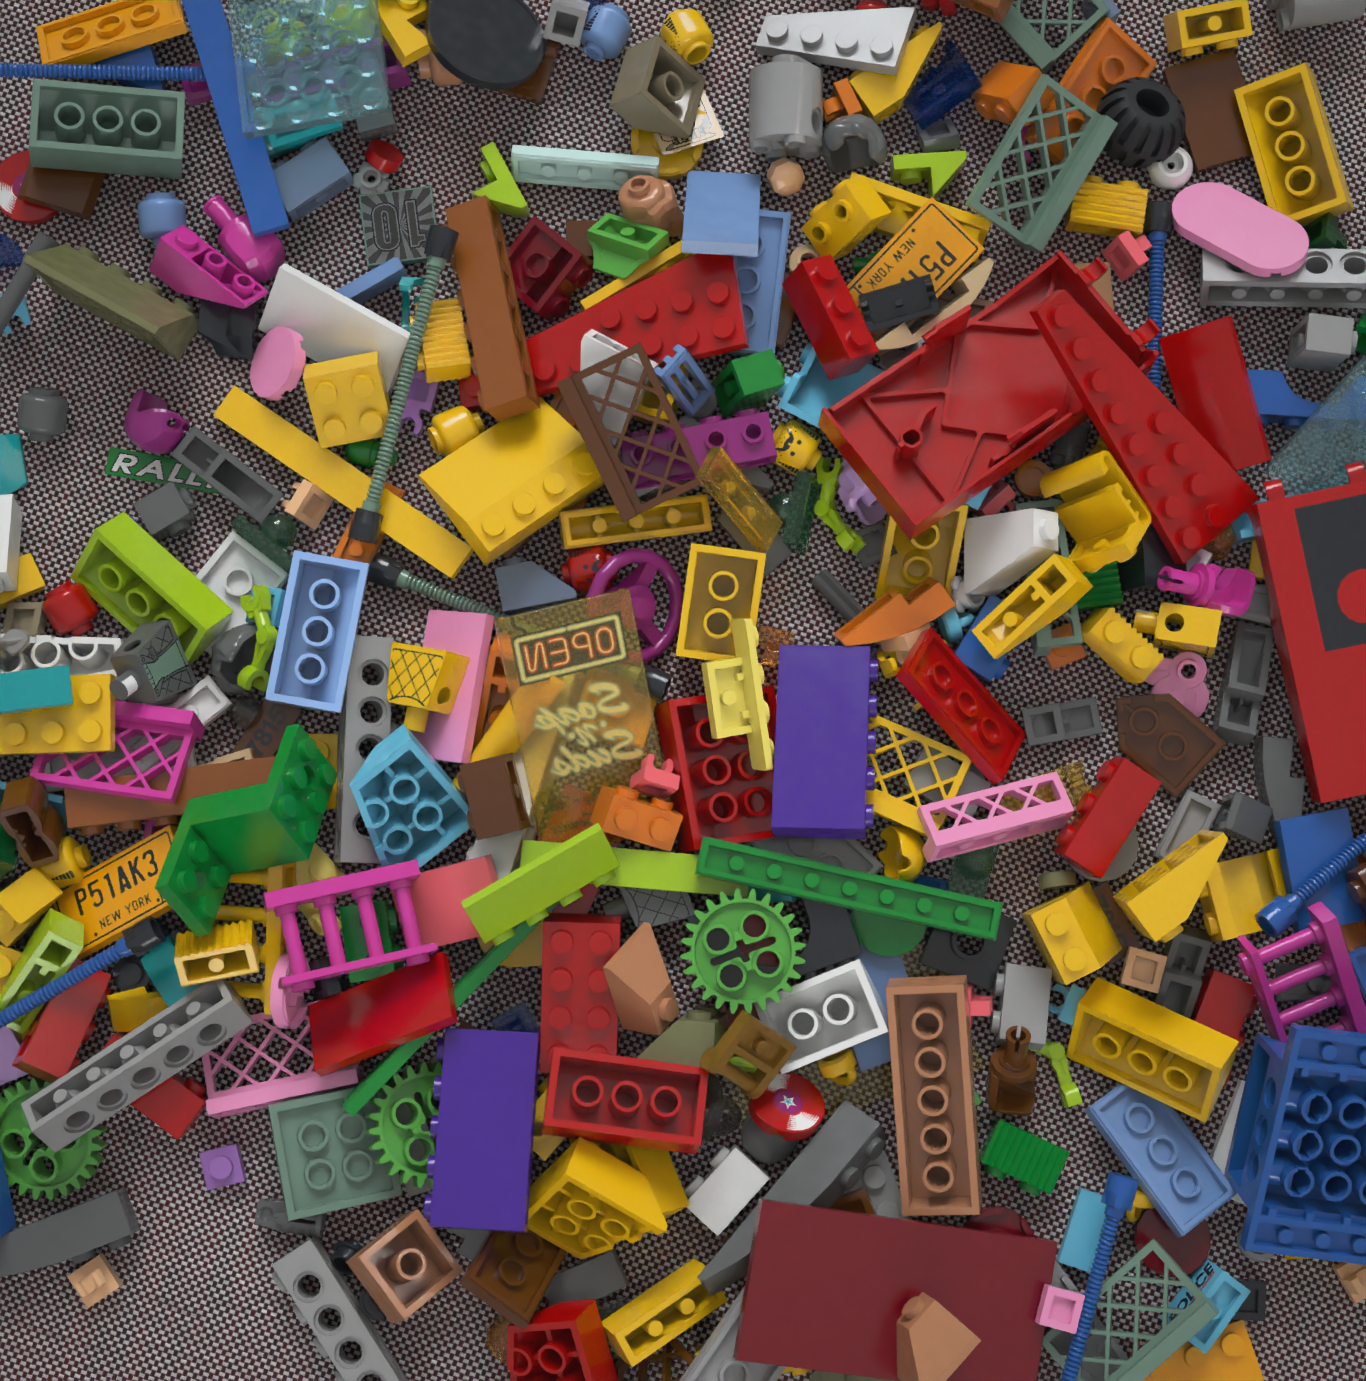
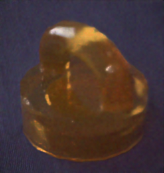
M1228 525L1202 548L1213 554L1212 559L1214 561L1223 560L1235 542L1236 533L1232 525Z

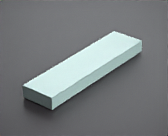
M513 145L511 151V173L515 182L619 191L626 181L638 175H649L658 179L659 157Z

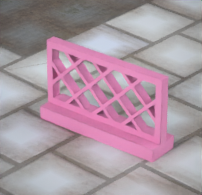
M318 1001L309 1002V1003H308V1006L311 1005V1004H314V1003H316V1002H318ZM264 1012L250 1015L253 1020L252 1024L262 1023L271 1029L259 1048H256L242 1038L252 1025L250 1024L232 1036L234 1039L222 1056H219L212 1050L202 1056L208 1099L205 1100L207 1114L216 1119L267 1108L268 1104L357 1086L363 1080L359 1062L322 1077L315 1072L314 1061L305 1073L296 1075L286 1068V1065L298 1048L313 1058V1052L301 1045L310 1032L308 1016L304 1018L308 1021L307 1025L295 1041L281 1032L280 1028L276 1025L272 1026L266 1022L273 1020L272 1015L264 1014ZM276 1034L293 1044L280 1063L264 1053ZM239 1042L256 1052L243 1071L227 1061ZM211 1056L218 1060L214 1067ZM262 1056L277 1066L268 1081L257 1082L248 1074ZM223 1065H226L240 1075L231 1089L217 1091L215 1076ZM282 1071L290 1075L287 1077L278 1078ZM245 1079L252 1083L250 1085L241 1086Z

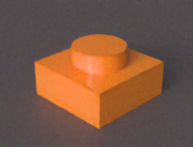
M1071 623L1051 630L1052 638L1073 636ZM1083 645L1052 648L1049 655L1044 657L1050 671L1085 658L1087 655Z

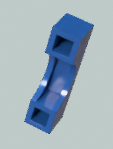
M1247 369L1263 427H1267L1268 423H1280L1284 429L1300 430L1304 429L1305 425L1319 426V430L1323 432H1339L1344 427L1356 428V433L1366 434V376H1355L1345 385L1338 399L1325 403H1316L1296 395L1286 383L1282 371Z

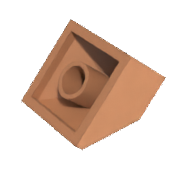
M643 922L603 966V971L622 1029L660 1036L680 1011L651 924Z
M922 1292L919 1296L911 1298L904 1305L902 1316L896 1321L897 1378L900 1381H947L981 1340L940 1303Z

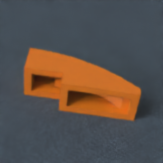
M927 577L904 597L901 593L890 588L833 635L844 646L870 644L892 639L935 620L956 604L939 581Z

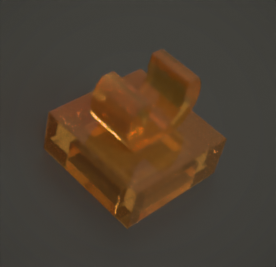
M759 624L757 630L759 645L765 646L761 663L776 667L779 645H793L796 633Z

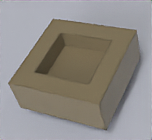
M9 602L2 634H6L11 629H22L32 637L44 635L47 617L42 610L43 602Z

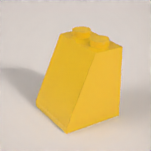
M1089 881L1021 914L1048 969H1052V977L1057 983L1068 985L1100 969L1123 949Z

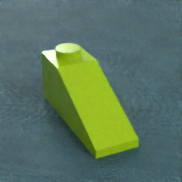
M52 908L48 910L28 940L0 993V1012L32 992L39 990V988H43L44 985L51 983L56 978H60L61 975L68 971L84 947L83 923ZM44 1004L32 1009L30 1012L28 1011L27 1014L15 1019V1021H11L6 1027L24 1035Z

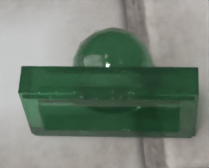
M797 471L792 495L788 493L776 494L769 500L766 506L769 522L774 527L785 529L782 542L795 554L804 555L807 550L815 513L814 508L820 485L810 472Z
M239 514L231 523V527L289 574L292 557L283 549L289 547L296 538L297 529L293 520L284 514H273L263 520L259 531Z
M1000 844L956 855L947 882V891L983 899L991 873L995 867V859Z

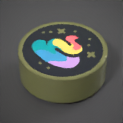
M1062 870L1040 874L1038 877L1040 891L1059 890L1077 886L1076 872L1073 870Z

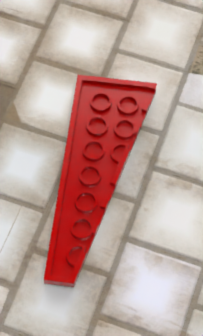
M697 253L526 339L537 395L542 396L560 392L556 383L580 372L581 340L584 334L591 329L628 348L641 342L648 358L658 363L660 368L666 366L663 359L667 355L672 358L676 353L673 348L677 343L687 349L694 360L749 348L735 256ZM471 367V376L467 379L462 378L458 380L461 405L470 412L482 410L477 398V391L481 389L479 378L475 376Z
M1065 289L1054 291L1029 312L1113 458L1151 513V523L1175 564L1186 563L1245 512L1244 509L1250 507L1259 499L1254 490Z

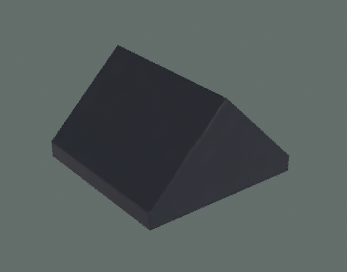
M1150 523L1139 542L1136 554L1125 562H1117L1122 593L1160 590L1157 585L1158 578L1172 580L1168 576L1159 575L1160 570L1164 566L1187 571V562L1184 564L1174 563L1152 523Z

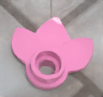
M1193 651L1180 652L1173 658L1164 657L1145 680L1148 684L1154 685L1151 694L1170 693L1197 717L1202 715L1209 701V691L1203 682L1207 674V666L1204 659ZM1186 664L1195 666L1194 674L1189 677L1181 674V669Z

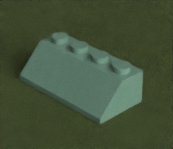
M33 78L29 134L31 167L182 179L185 92Z

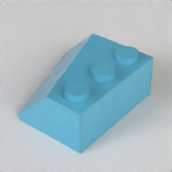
M405 724L401 725L372 749L349 784L382 867L417 859L420 868L470 829L467 821V811L470 810L467 796L461 793L453 783V780Z

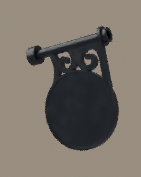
M426 0L428 14L425 22V32L428 44L442 66L457 78L480 88L503 90L523 84L537 71L545 52L544 33L536 15L522 0Z

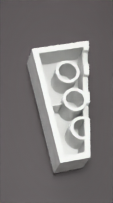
M51 635L30 636L28 646L20 654L11 656L4 650L0 651V674L69 665L70 675L112 674L116 678L117 675L111 663V655L124 641L121 638L72 636L71 638L52 637Z

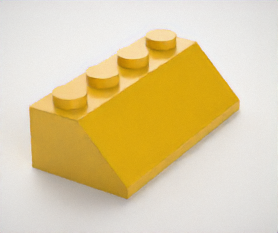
M1302 63L1235 89L1234 93L1268 207L1293 219L1300 225L1309 224L1328 212L1337 216L1354 210L1312 69L1306 63Z
M1097 977L1078 1002L1066 1057L1206 1123L1230 1073L1239 1041Z

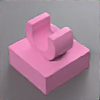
M1044 1283L1035 1322L1076 1334L1085 1295Z

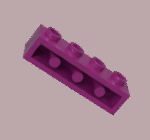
M757 408L746 409L737 412L736 418L722 420L721 416H711L701 419L699 421L700 425L686 428L684 423H679L704 476L776 462L777 452L768 411L759 413ZM665 426L663 427V432L653 435L651 445L672 452L677 436L672 428ZM636 431L626 435L647 443L649 437L648 431ZM623 440L620 448L623 463L638 468L644 447ZM679 443L676 454L686 457ZM649 449L641 470L663 477L670 457ZM674 458L667 479L680 482L696 478L689 463ZM626 470L631 482H633L636 473ZM639 475L635 491L660 486L661 482Z

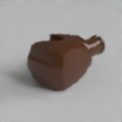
M1012 1026L1006 1032L1005 1045L996 1049L990 1059L986 1084L987 1102L992 1110L999 1113L1031 1115L1034 1110L1036 1097L1034 1081L1037 1075V1059L1033 1052L1028 1049L1031 1040L1029 1030L1021 1026L1020 1037L1017 1038L1018 1026Z

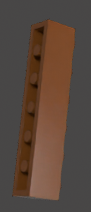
M486 195L447 208L445 212L448 224H445L444 227L459 232L454 256L451 259V266L460 282L461 289L457 290V297L461 308L466 312L467 322L464 323V332L473 348L474 356H471L470 362L475 376L479 378L481 388L477 391L479 404L484 412L487 411L499 422L539 409L540 405L500 211Z
M276 756L187 767L175 804L64 788L67 828L81 830V836L104 834V827L118 825V831L142 829L141 822L155 821L156 827L179 824L178 818L182 817L187 802L191 798L266 783ZM166 770L147 783L151 789L166 791L171 776ZM129 774L113 776L112 778L116 784L125 785L138 777V775Z

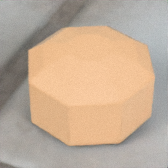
M786 157L772 162L766 174L770 188L775 193L786 197L800 191L805 180L801 165Z

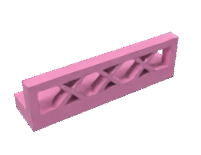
M1057 771L921 805L917 810L928 836L922 848L927 863L1063 828L1074 812V808ZM1050 785L1056 801L1047 803L1033 796L1036 788ZM1011 795L1023 801L1024 804L1021 810L1011 811L999 805V802L1003 796ZM972 804H978L990 810L988 817L982 820H977L964 812L967 806ZM942 812L956 820L953 827L938 831L931 815Z

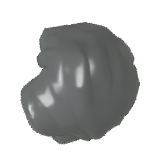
M861 114L841 116L829 123L823 133L821 152L827 164V169L830 172L838 173L865 166L883 164L887 158L888 146L882 130L872 118Z
M256 624L236 626L223 633L219 641L212 646L210 671L211 674L216 676L218 686L225 693L240 695L246 691V689L237 685V678L245 666L252 664L255 644L257 642ZM275 645L273 646V651L264 669L268 672L269 676L273 661Z

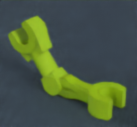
M820 457L816 464L817 483L822 486L820 498L816 501L814 507L815 514L820 516L823 522L836 533L835 539L844 551L851 549L854 554H857L866 545V542L855 530L844 523L840 513L836 511V503H834L836 487L840 486L838 477L844 470L841 466L843 459L835 458L834 469L830 472L831 460Z
M255 584L252 586L254 596L243 594L240 597L242 609L246 612L249 619L255 621L257 642L255 644L252 664L245 666L240 671L237 685L246 690H250L251 686L265 692L268 686L269 674L264 669L273 651V646L276 644L278 631L275 626H272L268 614L272 611L270 590L267 586Z
M1046 1040L1045 1046L1040 1051L1032 1050L1050 1059V1066L1055 1071L1060 1085L1058 1087L1059 1095L1064 1108L1083 1103L1079 1089L1075 1082L1072 1081L1063 1045Z

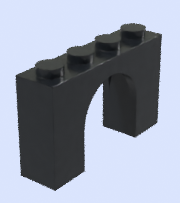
M801 899L808 917L810 932L807 945L798 956L805 960V964L793 966V970L801 976L798 979L799 983L820 975L819 969L831 965L834 966V969L855 961V957L862 954L846 908ZM695 914L687 917L691 924L698 925L700 922ZM714 929L709 933L707 943L712 950L721 951L728 946L729 935L722 929ZM737 945L735 951L711 959L710 963L712 966H716L736 957H740L743 962H748L750 959L742 953ZM757 964L758 969L765 974H772L779 968V966L769 967ZM735 965L726 966L721 972V981L726 987H736L742 982L743 972ZM725 1001L724 1003L728 1010L730 1009V1002Z

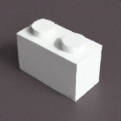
M735 1144L729 1150L723 1146L709 1162L713 1166L711 1171L704 1178L698 1174L684 1190L690 1204L687 1208L717 1236L722 1233L770 1179L769 1175Z

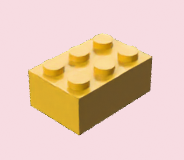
M691 543L676 656L709 661L736 657L731 620L751 618L753 625L756 627L766 553Z

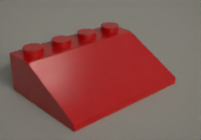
M766 686L762 687L763 699L768 704L770 719L767 723L768 734L775 747L777 703L774 687ZM706 695L667 700L655 706L663 760L671 759L674 765L671 773L680 776L678 790L670 795V800L674 803L673 808L683 815L677 833L680 853L686 854L700 851L703 836L737 844L777 838L773 836L771 828L774 760H772V770H753L747 734L719 739L712 738Z

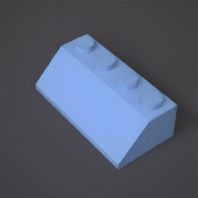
M294 550L265 699L267 701L308 710L342 712L370 564Z

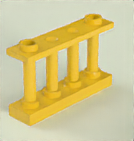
M296 862L269 867L265 870L258 869L232 874L229 883L264 885L267 892L296 886ZM220 905L213 928H215L216 920H242L246 922L247 919L252 920L254 923H263V926L266 927V942L263 946L259 945V961L265 965V980L262 984L227 982L241 997L260 999L264 1003V1014L271 1015L270 989L274 968L281 955L287 952L280 917L275 916V911L265 913V908Z

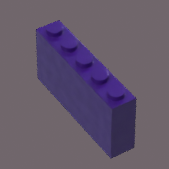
M779 645L771 821L774 837L866 839V827L873 828L874 804H867V790L874 791L875 768L868 767V754H876V731H869L870 718H877V695H870L871 682H878V659H871L870 646Z
M445 1028V1038H438L437 1061H443L442 1077H435L433 1095L434 1100H440L438 1116L432 1115L430 1138L436 1139L435 1155H429L427 1164V1178L433 1179L432 1195L426 1194L424 1202V1218L430 1219L431 1227L527 1233L540 1055L539 1033Z

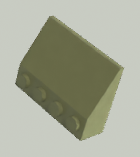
M67 244L26 255L23 262L53 292L178 361L197 332L198 319L193 314L195 309L178 298H175L173 303L161 297L163 294L161 289L145 280L141 285L129 279L132 274L117 264L112 263L110 267L98 262L100 257L84 246L80 245L78 250Z

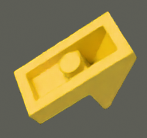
M40 867L32 868L0 892V941L6 948L13 946L63 894L60 888Z

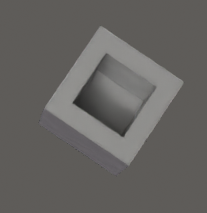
M552 0L543 38L579 48L590 2L583 0Z

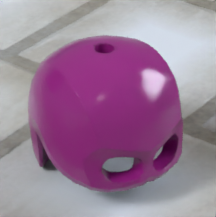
M141 388L135 393L125 415L124 429L130 441L138 448L154 454H167L173 452L184 439L190 421L173 411L167 410V403L163 399ZM170 419L176 420L175 424L167 425Z

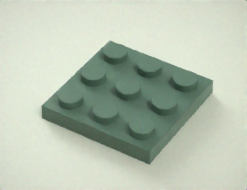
M356 1086L267 1105L288 1221L403 1196L401 1183H399V1172L388 1176L386 1171L390 1163L376 1164L375 1162L382 1153L380 1149H368V1146L376 1141V1135L365 1134V1130L375 1127V1121L367 1119L365 1114L376 1113L377 1107L369 1100L354 1117L343 1109V1100ZM378 1091L372 1098L382 1099L384 1095Z

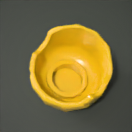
M888 825L880 833V837L887 843L886 847L877 854L885 865L884 876L912 883L919 877L924 868L926 858L922 848L925 844L918 833L903 827Z

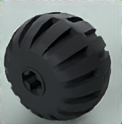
M1145 77L1129 78L1115 84L1101 98L1096 110L1097 113L1107 115L1118 123L1103 148L1104 151H1108V156L1114 160H1120V164L1128 167L1146 168L1155 161L1158 163L1164 162L1175 153L1181 144L1185 132L1186 118L1181 101L1176 94L1171 93L1172 90L1166 85L1163 87L1159 84L1160 82L1153 79L1148 80Z

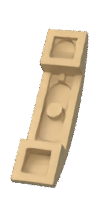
M989 257L977 262L954 280L951 287L957 296L940 308L939 312L932 314L911 331L902 322L892 326L874 341L879 349L878 353L894 351L918 343L919 340L923 339L921 336L933 329L934 325L965 306L971 305L991 273L994 264Z

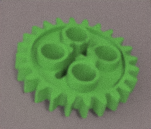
M736 888L733 900H728L722 891L720 892L721 904L716 906L711 900L707 899L705 901L709 911L706 914L699 910L694 911L696 917L700 920L698 925L686 923V927L694 934L692 938L681 939L683 944L691 947L690 952L680 955L681 959L692 961V966L688 967L684 974L697 975L698 978L691 985L692 989L704 986L706 990L703 993L702 999L705 1001L712 995H715L717 997L715 1008L717 1009L727 1001L730 1002L732 1014L736 1012L739 1004H744L746 1012L751 1014L752 1003L757 1002L760 1008L765 1011V999L771 997L773 1001L779 1004L781 1001L777 991L781 988L791 993L792 988L786 982L787 979H800L801 977L793 970V966L805 964L804 959L795 956V951L806 947L805 943L794 941V937L802 932V928L790 929L788 924L794 919L795 915L789 914L782 917L780 913L784 903L780 902L772 908L769 906L771 896L769 893L760 902L756 900L755 889H751L747 899H742L739 888ZM750 916H760L765 921L766 929L759 937H750L744 932V921ZM714 929H722L729 935V944L721 951L712 950L707 943L708 935ZM769 937L776 939L774 944L749 953L750 960L748 962H743L740 957H736L716 966H712L710 963L711 959L735 951L738 941L743 940L744 944L748 946ZM764 952H772L779 959V968L772 974L762 973L757 967V958ZM729 965H735L743 972L742 982L733 988L726 987L720 977L722 970Z
M420 1062L417 1064L416 1074L410 1065L404 1066V1078L395 1073L390 1078L393 1086L390 1087L384 1084L379 1090L384 1095L383 1098L370 1099V1102L377 1107V1112L365 1114L367 1119L375 1121V1127L365 1130V1134L376 1135V1141L371 1143L368 1149H380L382 1153L375 1162L376 1164L390 1163L386 1171L388 1176L401 1171L399 1176V1183L406 1184L413 1176L414 1187L422 1188L426 1178L429 1187L433 1188V1179L427 1178V1164L429 1155H435L434 1142L436 1144V1139L430 1138L431 1126L429 1131H422L421 1125L426 1122V1119L432 1118V1115L438 1116L439 1110L435 1109L431 1103V1096L434 1092L435 1077H442V1065L440 1062L433 1063L430 1072L426 1062ZM416 1092L420 1094L421 1107L415 1101L414 1094ZM402 1103L408 1105L411 1110V1117L404 1125L398 1122L396 1118V1109ZM416 1139L421 1141L424 1146V1154L418 1161L413 1160L409 1154L410 1144Z
M37 1077L31 1078V1082L25 1078L16 1083L17 1088L11 1086L3 1091L5 1097H0V1145L6 1174L9 1176L8 1185L11 1187L15 1183L20 1184L19 1196H23L32 1189L34 1200L44 1196L45 1192L49 1201L58 1197L59 1193L66 1197L74 1192L73 1187L80 1189L87 1184L85 1178L90 1179L96 1175L97 1171L93 1165H98L104 1161V1157L96 1151L108 1146V1142L98 1139V1135L108 1130V1128L97 1125L77 1138L76 1142H71L56 1153L45 1144L36 1150L30 1163L27 1164L25 1161L26 1157L42 1140L32 1133L21 1103L49 1086L50 1083L46 1081L44 1083V1080ZM15 1133L23 1137L25 1142L24 1148L16 1144L14 1140ZM44 1156L53 1161L54 1171H50L45 1167Z

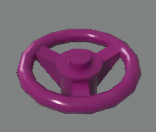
M629 548L610 557L596 572L587 593L585 618L620 611L622 624L650 645L640 651H627L629 659L616 663L627 664L628 666H641L661 656L675 640L680 627L684 598L680 577L665 557L647 548ZM630 563H641L618 585H612L608 590H605L608 581L620 568ZM657 570L666 581L670 597L669 615L662 633L652 622L656 610V602L653 593L648 589Z

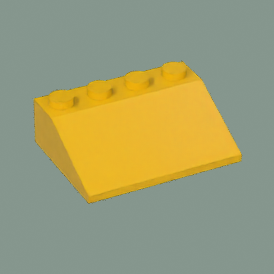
M538 396L539 409L496 423L418 476L485 566L558 517L559 512L568 510L605 485L581 434L540 396Z
M1199 831L1169 853L1168 856L1158 861L1114 894V900L1138 933L1154 942L1163 940L1166 943L1184 930L1181 923L1188 919L1228 841L1224 832Z

